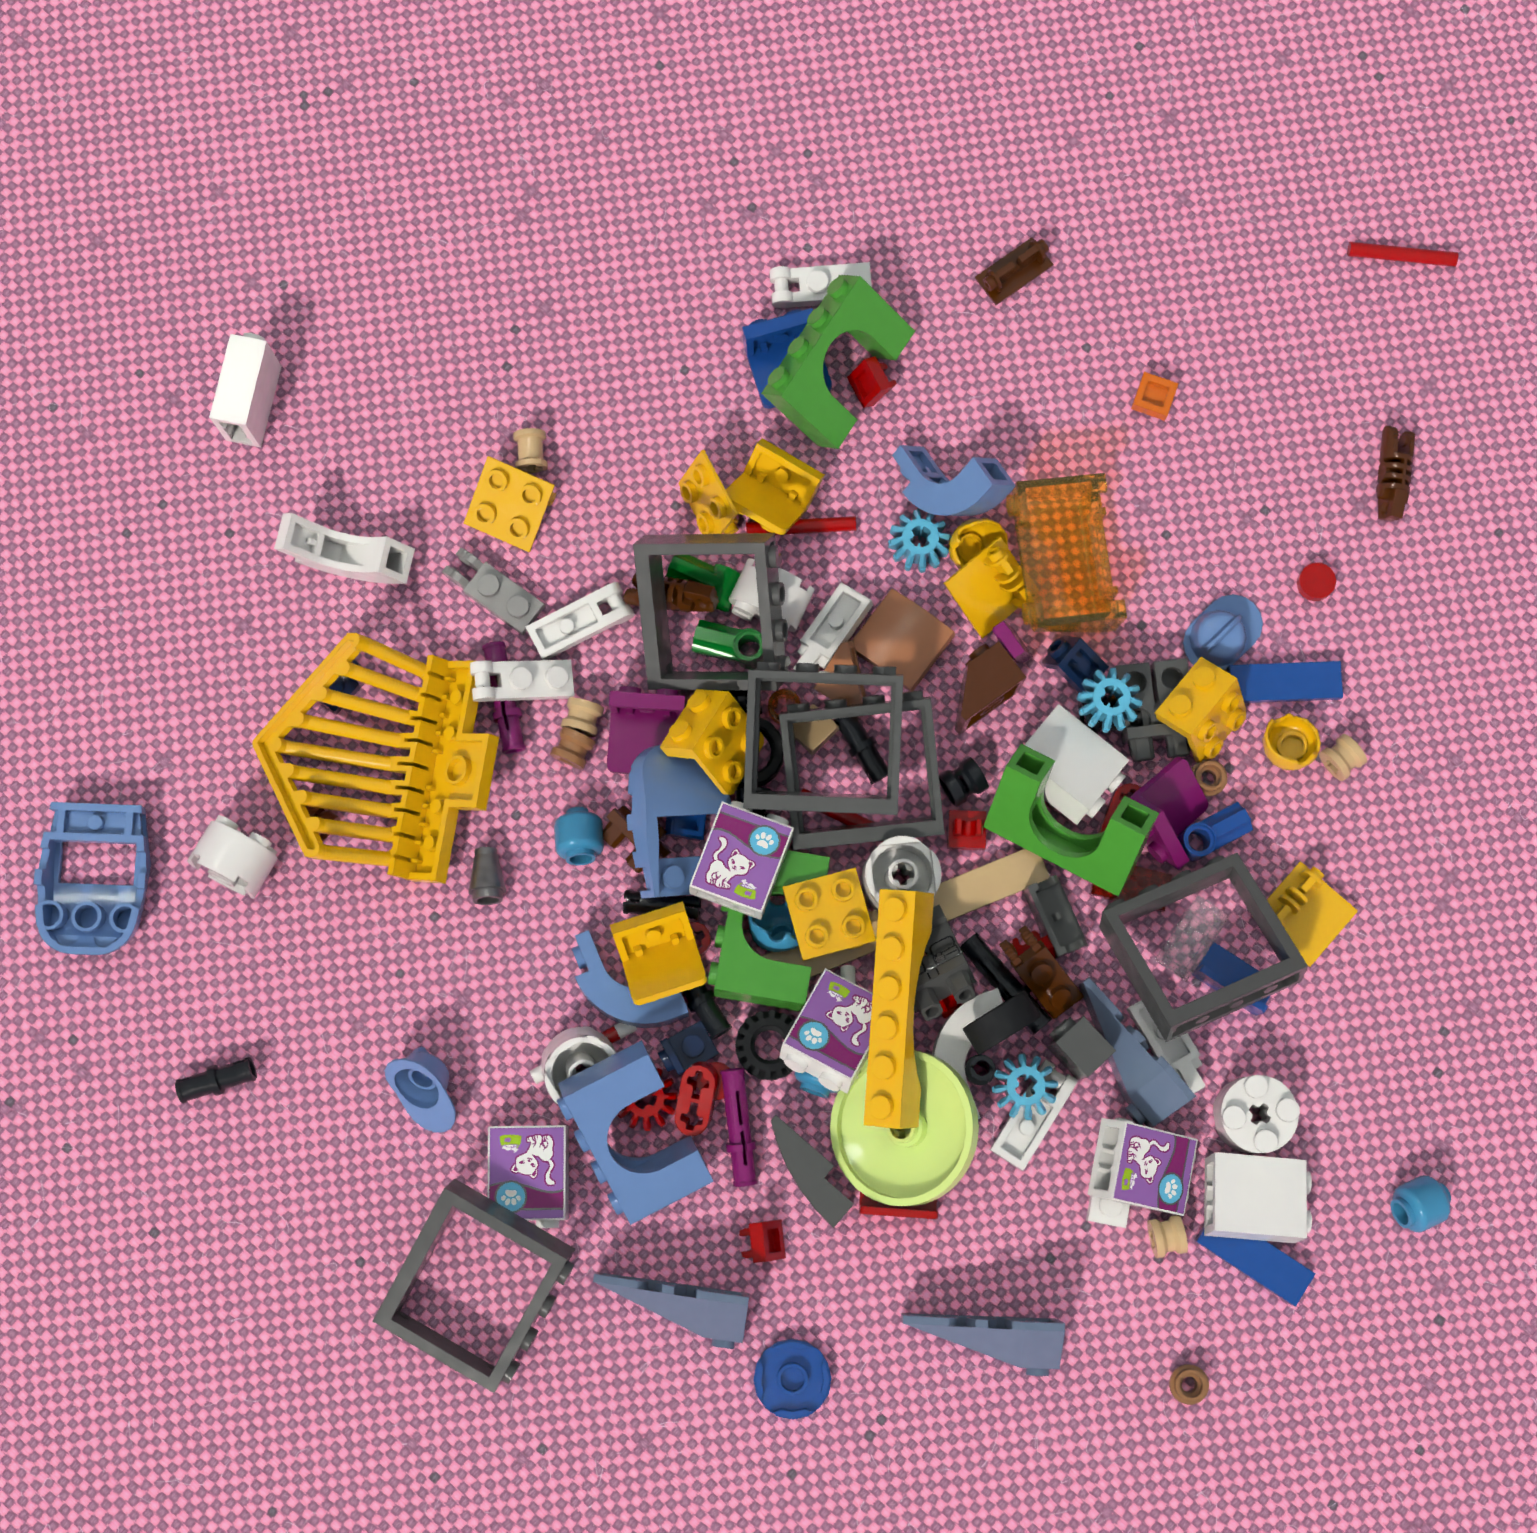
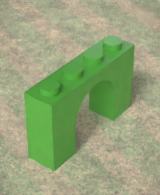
M839 275L838 278L829 284L826 296L820 305L810 313L803 331L799 337L790 343L787 355L779 367L771 372L768 377V384L761 393L817 446L839 449L858 420L833 397L826 386L823 364L831 343L842 333L848 332L873 357L897 360L915 332L861 276Z
M1020 744L1005 767L983 827L1119 897L1133 873L1159 813L1124 796L1110 818L1105 831L1098 834H1081L1069 830L1053 818L1044 801V789L1055 760Z
M788 850L770 897L784 896L783 886L827 875L830 857ZM722 906L721 911L728 912L726 925H718L714 946L721 948L719 963L711 962L708 984L715 985L714 996L801 1012L806 1003L812 967L774 961L757 954L749 946L743 934L742 924L746 914Z

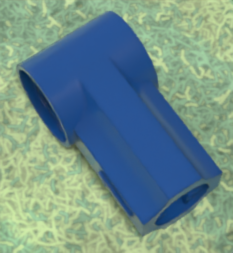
M1235 802L1202 821L1190 825L1177 838L1189 860L1195 862L1254 829L1246 809L1238 802ZM1190 834H1196L1202 839V851H1196L1189 845L1188 837Z

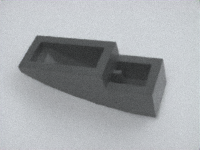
M775 1115L771 1120L776 1143L787 1169L813 1208L834 1228L854 1203L825 1179L834 1165Z

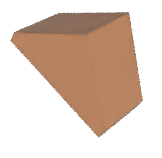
M854 640L845 641L839 645L824 671L834 672V665L841 664L857 665V672L861 673ZM816 683L814 686L815 690L831 700L847 698V705L862 704V697L867 696L864 685Z

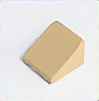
M814 704L810 706V709L818 708ZM832 719L793 723L795 739L812 756L839 731V726Z

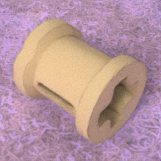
M525 428L515 431L513 439L518 445V461L515 462V467L527 473H538L547 470L548 463L543 458V441L546 439V432L537 428Z

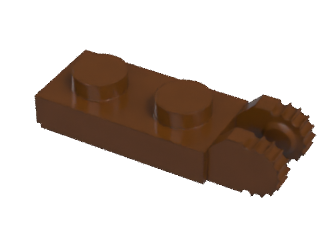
M1024 925L1019 929V932L1024 942L1030 945L1029 949L1018 955L1016 948L1007 940H1004L999 945L1011 960L1010 963L1051 1017L1055 1019L1084 998V996L1041 940L1038 941L1028 927Z

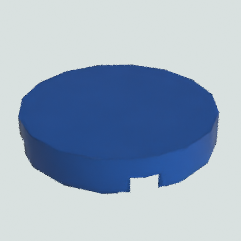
M791 1338L777 1341L764 1350L756 1363L753 1380L756 1395L766 1409L778 1417L794 1420L807 1417L821 1407L829 1395L831 1374L828 1362L818 1348L807 1341Z

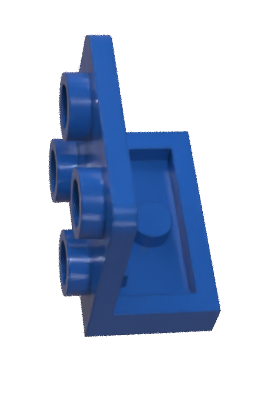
M813 308L791 310L784 314V316L770 320L758 319L751 322L748 326L742 327L744 350L764 408L771 409L775 407L761 394L768 384V377L774 369L779 367L787 355L790 343L799 337ZM824 361V380L830 392L832 382Z

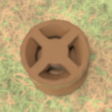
M562 727L559 733L560 742L552 748L550 755L569 766L584 770L587 752L593 750L596 742L578 731Z

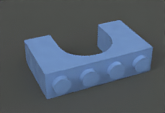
M642 1040L558 1083L562 1097L557 1099V1103L567 1121L574 1118L579 1128L574 1131V1135L582 1151L585 1153L591 1150L596 1161L590 1164L600 1184L608 1182L613 1192L607 1194L615 1213L619 1215L624 1212L630 1225L714 1182L691 1136L655 1154L638 1158L622 1155L607 1143L611 1122L622 1109L665 1087Z

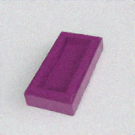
M1003 620L993 627V633L1013 660L1023 664L1033 657L1011 625Z

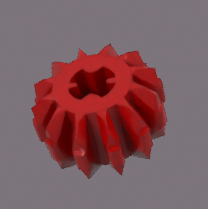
M657 1068L660 1077H662L663 1070ZM672 1078L666 1079L663 1082L665 1087L652 1094L653 1097L657 1098L653 1106L647 1104L644 1109H641L637 1105L640 1103V1100L622 1109L617 1114L618 1117L622 1119L631 1112L634 1113L629 1121V1127L633 1129L638 1125L640 1117L643 1118V1128L645 1131H651V1117H654L657 1124L663 1127L666 1125V1122L659 1113L664 1110L666 1113L674 1115L676 1111L673 1107L665 1105L666 1100H678V1093L665 1094L664 1090L674 1084V1080Z

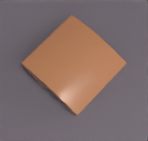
M891 589L853 640L859 657L874 666L896 667V674H903V687L909 691H914L956 634L928 611L894 589Z

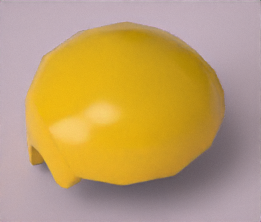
M988 518L969 519L955 529L949 540L950 558L957 568L960 569L998 536H1001L1008 547V534L1000 523Z
M1290 713L1275 720L1271 719L1268 722L1262 739L1265 756L1274 766L1283 770H1299L1310 765L1316 760L1321 746L1318 729L1308 719L1294 716Z

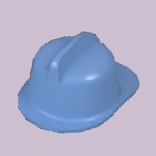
M1234 594L1222 596L1212 602L1185 631L1183 646L1185 655L1191 664L1194 665L1200 657H1203L1223 670L1227 669L1229 665H1233L1260 637L1263 626L1260 611L1246 597Z
M421 1046L414 1049L406 1058L394 1059L387 1064L384 1070L385 1078L397 1094L407 1113L417 1124L434 1133L446 1132L453 1127L456 1121V1110L446 1091L450 1080L449 1070L439 1058L429 1054Z

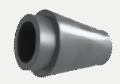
M494 847L477 848L474 850L475 857L468 893L472 895L473 903L498 904L503 901L506 887L497 856V849Z

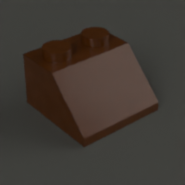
M999 641L991 647L985 643L968 656L970 660L965 664L967 668L962 678L955 730L959 735L1016 695L1026 679L1024 673Z

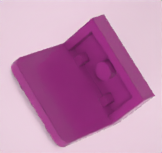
M621 686L619 691H610L609 708L611 718L607 754L608 770L612 773L629 774L634 760L642 751L652 746L661 745L669 733L670 727L676 722L686 706L685 696H679V691L673 689H657L656 694L641 693V688L633 686Z
M1176 757L1129 798L1159 813L1147 839V849L1159 863L1162 864L1166 861L1179 870L1190 860L1177 836L1207 810L1209 803L1187 760L1182 757Z

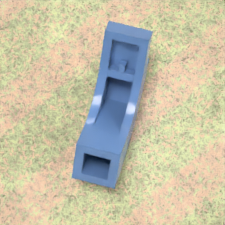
M900 445L892 455L900 466L902 475L910 481L902 493L913 505L930 514L941 516L980 515L1001 503L1016 486L996 458L972 457L955 478L949 480L939 469L925 447Z
M589 930L575 935L578 946L571 949L579 969L588 968L587 972L575 976V979L585 998L601 1014L617 1023L635 1026L636 1028L666 1026L689 1017V1010L681 992L654 1002L635 1005L629 987L615 981L605 970Z

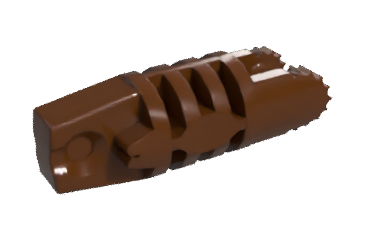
M1385 426L1382 430L1380 465L1377 477L1379 484L1376 487L1378 519L1387 522L1403 518L1405 504L1408 502L1410 493L1409 485L1412 473L1410 465L1413 463L1415 433L1411 431L1402 432L1398 439L1399 431L1393 426Z
M635 573L631 581L636 589H627L623 595V601L629 605L639 606ZM664 577L667 610L685 613L715 611L719 603L715 587L691 579L683 580L681 578Z

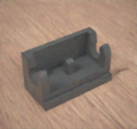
M1057 875L1051 876L1043 882L1031 884L1023 890L1042 937L1047 935L1054 947L1055 959L1088 946Z

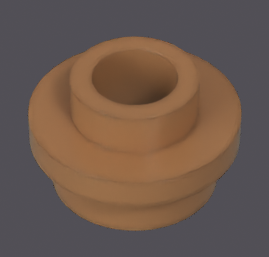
M1204 759L1201 763L1197 762L1191 769L1206 797L1219 794L1227 784V772L1223 765L1216 760ZM1208 772L1212 774L1214 778L1213 784H1205L1201 779L1202 773Z
M1184 1364L1172 1372L1169 1379V1388L1176 1400L1183 1404L1194 1405L1206 1397L1209 1390V1381L1201 1368L1191 1364ZM1186 1377H1192L1195 1381V1386L1191 1391H1184L1182 1388V1381Z

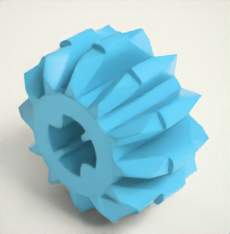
M916 509L913 511L912 520L902 514L899 517L901 526H891L890 534L895 538L888 541V548L897 550L893 555L895 562L906 559L904 567L906 571H910L913 563L918 564L920 573L926 571V562L931 567L937 568L940 565L938 557H947L949 549L944 545L949 543L951 535L941 533L946 527L944 521L932 523L934 514L928 513L926 519H921V513ZM914 536H918V540L921 539V536L926 539L925 546L921 547L920 543H918V546H915L912 543Z
M1110 668L1107 679L1100 669L1096 670L1093 674L1094 681L1085 678L1082 682V686L1087 692H1079L1077 700L1086 703V705L1080 708L1079 714L1080 716L1090 713L1093 715L1088 722V726L1091 728L1099 720L1102 721V731L1104 733L1109 732L1112 722L1118 731H1122L1126 727L1125 720L1134 722L1137 718V714L1133 709L1142 706V700L1131 697L1140 691L1139 685H1132L1130 687L1126 685L1131 678V675L1128 673L1124 674L1121 680L1116 679V668ZM1106 693H1109V698L1114 695L1117 699L1113 708L1110 707V703L1105 706L1101 701Z
M1019 1054V1068H1016L1014 1063L1007 1058L1003 1064L1010 1075L998 1070L994 1074L996 1079L1005 1082V1085L992 1087V1093H1005L1006 1097L997 1102V1106L1002 1108L1010 1101L1013 1104L1009 1111V1117L1015 1118L1019 1108L1022 1107L1024 1119L1026 1121L1031 1120V1106L1042 1116L1047 1111L1040 1099L1051 1104L1056 1101L1055 1096L1045 1092V1089L1058 1087V1081H1045L1044 1079L1053 1071V1068L1047 1066L1039 1072L1037 1067L1041 1062V1058L1038 1056L1034 1057L1029 1067L1026 1063L1025 1054ZM1024 1077V1081L1028 1078L1033 1081L1034 1086L1030 1089L1033 1096L1026 1097V1093L1020 1096L1015 1089L1019 1086L1017 1078Z

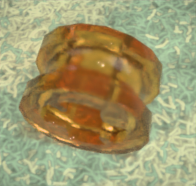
M777 690L769 698V716L778 724H780L779 714L774 709L778 707L779 699L786 698V703L789 699L793 703H801L798 695L792 690Z

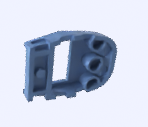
M660 745L652 746L642 751L636 757L631 766L628 781V794L632 796L631 814L626 815L627 829L633 832L636 851L632 852L635 868H643L647 888L645 891H640L641 899L692 895L689 892V885L701 856L659 859L657 817L717 815L721 802L731 804L730 795H724L720 792L695 759L668 757L662 751Z
M51 802L49 809L55 811L50 832L43 833L40 845L42 854L39 868L35 869L33 883L37 885L38 904L35 905V915L39 934L47 945L62 953L105 955L117 951L125 946L136 934L144 908L151 869L146 810L142 805ZM63 842L135 844L137 848L133 886L60 883Z

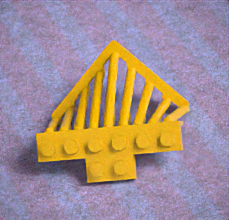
M347 633L259 732L252 742L253 748L305 857L316 860L387 866V875L413 882L446 884L459 810L486 811L499 742L498 736L488 733H473L479 703L473 701L472 689L475 688V677L470 675V663L475 660L448 661L435 655H428L425 664L358 633ZM360 652H365L420 677L423 680L422 687L414 686L351 662ZM339 676L348 677L418 702V710H407L335 691L329 689V687ZM319 701L413 726L414 732L395 733L312 716L306 713ZM292 728H303L410 750L409 756H383L285 740L284 737ZM281 754L406 775L405 780H386L285 763ZM293 780L401 797V802L382 803L298 790ZM306 806L397 820L396 826L382 827L324 819L316 816L311 817ZM319 833L393 843L389 851L325 845Z

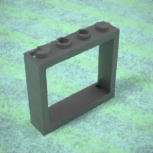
M775 533L644 535L633 544L648 690H748V672L673 671L662 555L754 554L764 662H780V669L788 670L791 660L789 656H785L784 642H786L788 637V624L786 619H782L781 605L784 604L785 587L783 582H779L778 568H780L782 563V554L778 553ZM762 681L761 691H777L784 682Z
M757 662V669L750 668L748 670L743 809L898 815L903 674H896V667L873 666V673H858L857 665L835 664L834 672L819 671V664L796 663V670H781L780 662ZM762 681L891 686L887 796L758 790Z
M922 690L903 692L902 712L921 710L931 817L805 829L803 811L789 810L791 827H794L792 838L794 850L884 841L895 836L916 838L945 835L930 696L923 697ZM881 694L863 696L862 704L847 705V698L825 700L824 708L810 709L809 702L788 704L787 711L780 712L779 714L787 791L801 792L793 723L890 713L891 701H885V695Z
M1238 853L1226 858L1224 856H1217L1208 861L1203 868L1193 872L1191 870L1182 871L1174 876L1170 882L1159 887L1157 884L1150 885L1141 890L1138 896L1124 901V899L1115 900L1107 905L1102 912L1099 928L1165 1042L1300 983L1308 967ZM1226 879H1230L1280 962L1173 1009L1124 924Z
M454 1179L443 1189L372 1322L494 1393L502 1382L509 1385L514 1374L517 1372L520 1363L515 1361L520 1349L528 1351L539 1332L533 1328L539 1315L546 1318L557 1297L551 1294L557 1282L564 1285L572 1272L574 1264L569 1262L575 1248ZM456 1208L551 1263L496 1366L489 1364L401 1312Z

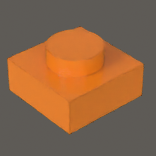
M1144 372L1131 409L1165 421L1179 383Z

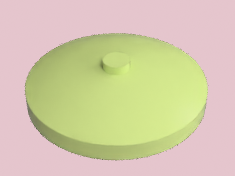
M914 1050L921 1086L919 1127L894 1129L864 1125L868 1059H866L858 1074V1079H855L848 1094L841 1090L837 1093L831 1113V1143L835 1158L843 1174L865 1196L892 1206L922 1205L948 1193L967 1172L973 1160L978 1142L979 1123L977 1108L964 1079L944 1060Z

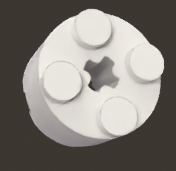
M752 558L747 559L728 599L734 605L731 612L747 621H751L753 617L760 620L756 568L753 566L755 559ZM778 568L779 582H783L785 587L784 604L781 605L782 619H786L788 631L795 632L815 590L809 585L805 591L799 587L802 579L784 569Z
M218 815L217 819L211 821L187 862L197 870L200 869L201 865L208 868L209 878L243 896L247 893L250 898L254 899L278 860L276 856L277 851L270 847L272 843L266 838L254 832L248 837L237 830L239 826L235 822L222 815Z
M895 836L886 839L871 852L863 866L861 874L863 893L871 907L877 911L880 889L934 893L935 896L941 883L940 862L932 850L914 837ZM897 869H901L902 875H909V879H907L904 885H900L899 880L892 877L897 872Z
M589 1026L564 1030L549 1042L542 1053L541 1070L547 1091L556 1103L557 1099L562 1097L558 1083L579 1073L575 1068L577 1065L582 1064L587 1069L616 1054L608 1038Z
M1265 1075L1242 1077L1226 1084L1216 1096L1213 1104L1215 1128L1224 1143L1236 1151L1251 1154L1269 1153L1280 1149L1292 1138L1298 1125L1300 1107L1291 1091L1279 1080ZM1259 1107V1115L1262 1117L1261 1121L1252 1122L1253 1114L1249 1109Z

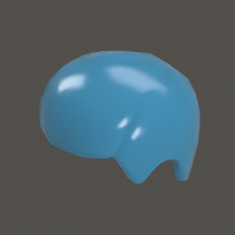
M769 898L762 920L748 915L752 939L761 949L770 952H785L798 946L786 901L782 905H775Z

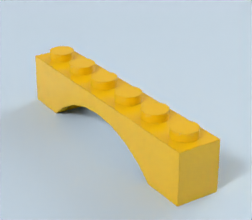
M880 889L864 1125L894 1129L919 1127L921 1086L914 1054V1005L920 966L932 932L934 893Z

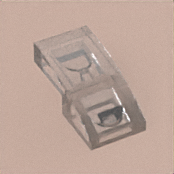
M1197 894L1177 923L1175 930L1155 957V961L1187 982L1230 915Z

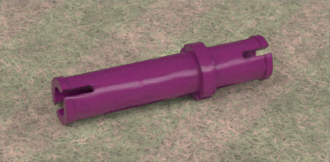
M494 641L484 644L482 651L484 652L485 660L492 662L508 661L505 643L503 641ZM497 675L490 676L491 687H498ZM493 701L495 712L492 716L494 723H498L502 753L516 754L525 751L526 746L524 745L519 720L522 718L521 708L517 707L516 701Z
M730 1068L720 1071L729 1143H726V1152L731 1154L734 1187L758 1184L753 1150L757 1149L756 1140H752L744 1075L745 1068Z

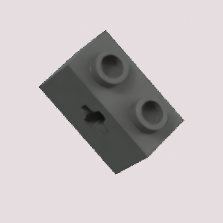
M1084 1016L1075 1021L1071 1017L1062 1021L1049 1034L1053 1041L1046 1046L1078 1080L1088 1078L1116 1051Z

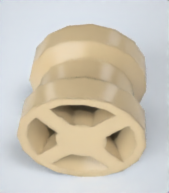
M569 697L567 701L568 715L562 719L560 727L573 729L588 737H596L598 732L596 727L597 718L602 716L604 707L589 700Z
M1342 734L1336 739L1335 746L1332 748L1326 747L1319 753L1320 760L1325 768L1339 781L1346 780L1353 768H1360L1367 763V757L1362 748L1346 734Z
M1172 1215L1168 1220L1161 1222L1157 1219L1147 1221L1149 1240L1155 1258H1163L1167 1252L1175 1251L1178 1254L1188 1252L1187 1236L1180 1215Z

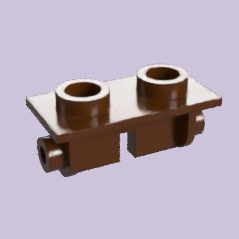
M1031 237L975 276V279L993 303L998 305L1054 265L1045 254L1049 251L1048 245L1043 239L1036 241Z

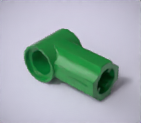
M674 555L666 576L683 580L691 579L715 587L719 599L716 609L729 612L732 604L728 599L740 573L725 565L715 564L713 566L691 555Z
M699 620L693 637L692 652L738 663L745 669H756L757 662H764L762 637L759 631L751 628L741 630ZM748 642H754L760 647L758 652L752 656L743 655L740 649Z

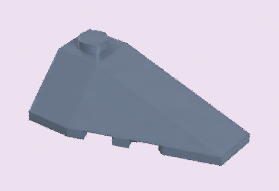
M1090 978L1085 979L1078 985L1084 996L1083 999L1095 1029L1116 1050L1108 1058L1122 1097L1129 1104L1125 1110L1136 1124L1142 1125L1144 1123L1147 1127H1154L1196 1097L1162 1056L1158 1058L1155 1055L1151 1056L1147 1052L1149 1046L1146 1043V1038L1138 1030H1135L1131 1025H1128L1126 1028L1122 1025L1121 1021L1124 1017L1120 1010Z
M600 1272L594 1273L593 1282L703 1338L712 1339L711 1346L734 1349L735 1342L743 1343L749 1293Z
M901 1313V1322L903 1324L1016 1367L1026 1368V1375L1049 1376V1369H1060L1065 1323L1055 1318Z

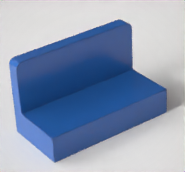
M1212 942L1191 975L1214 990H1218L1259 972V970L1215 942ZM1270 996L1248 1005L1244 1009L1255 1016L1264 1014L1268 1008L1266 1002Z

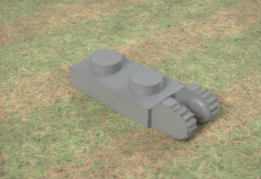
M460 548L456 555L461 562L477 571L475 576L469 582L459 571L449 566H446L442 573L462 588L465 595L518 633L524 635L527 631L525 626L536 620L545 608L544 603L487 562L483 564L473 554Z

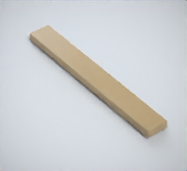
M1022 849L940 883L934 896L933 907L940 904L947 920L950 921L1019 893L1031 884L1043 882L1049 879L1050 875L1042 857ZM873 910L868 913L876 937L878 911ZM876 941L855 949H845L802 961L799 946L785 952H771L762 957L774 961L812 967L810 978L823 973L825 968L831 970L875 952Z

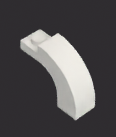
M283 513L274 547L275 550L295 557V562L338 576L383 584H407L415 548L387 536L363 537L350 535L326 528L293 513Z
M998 988L976 996L955 1010L941 1027L933 1046L932 1055L951 1065L964 1079L968 1087L965 1075V1061L972 1044L965 1035L963 1028L1003 1003ZM977 1109L978 1119H980L981 1117Z

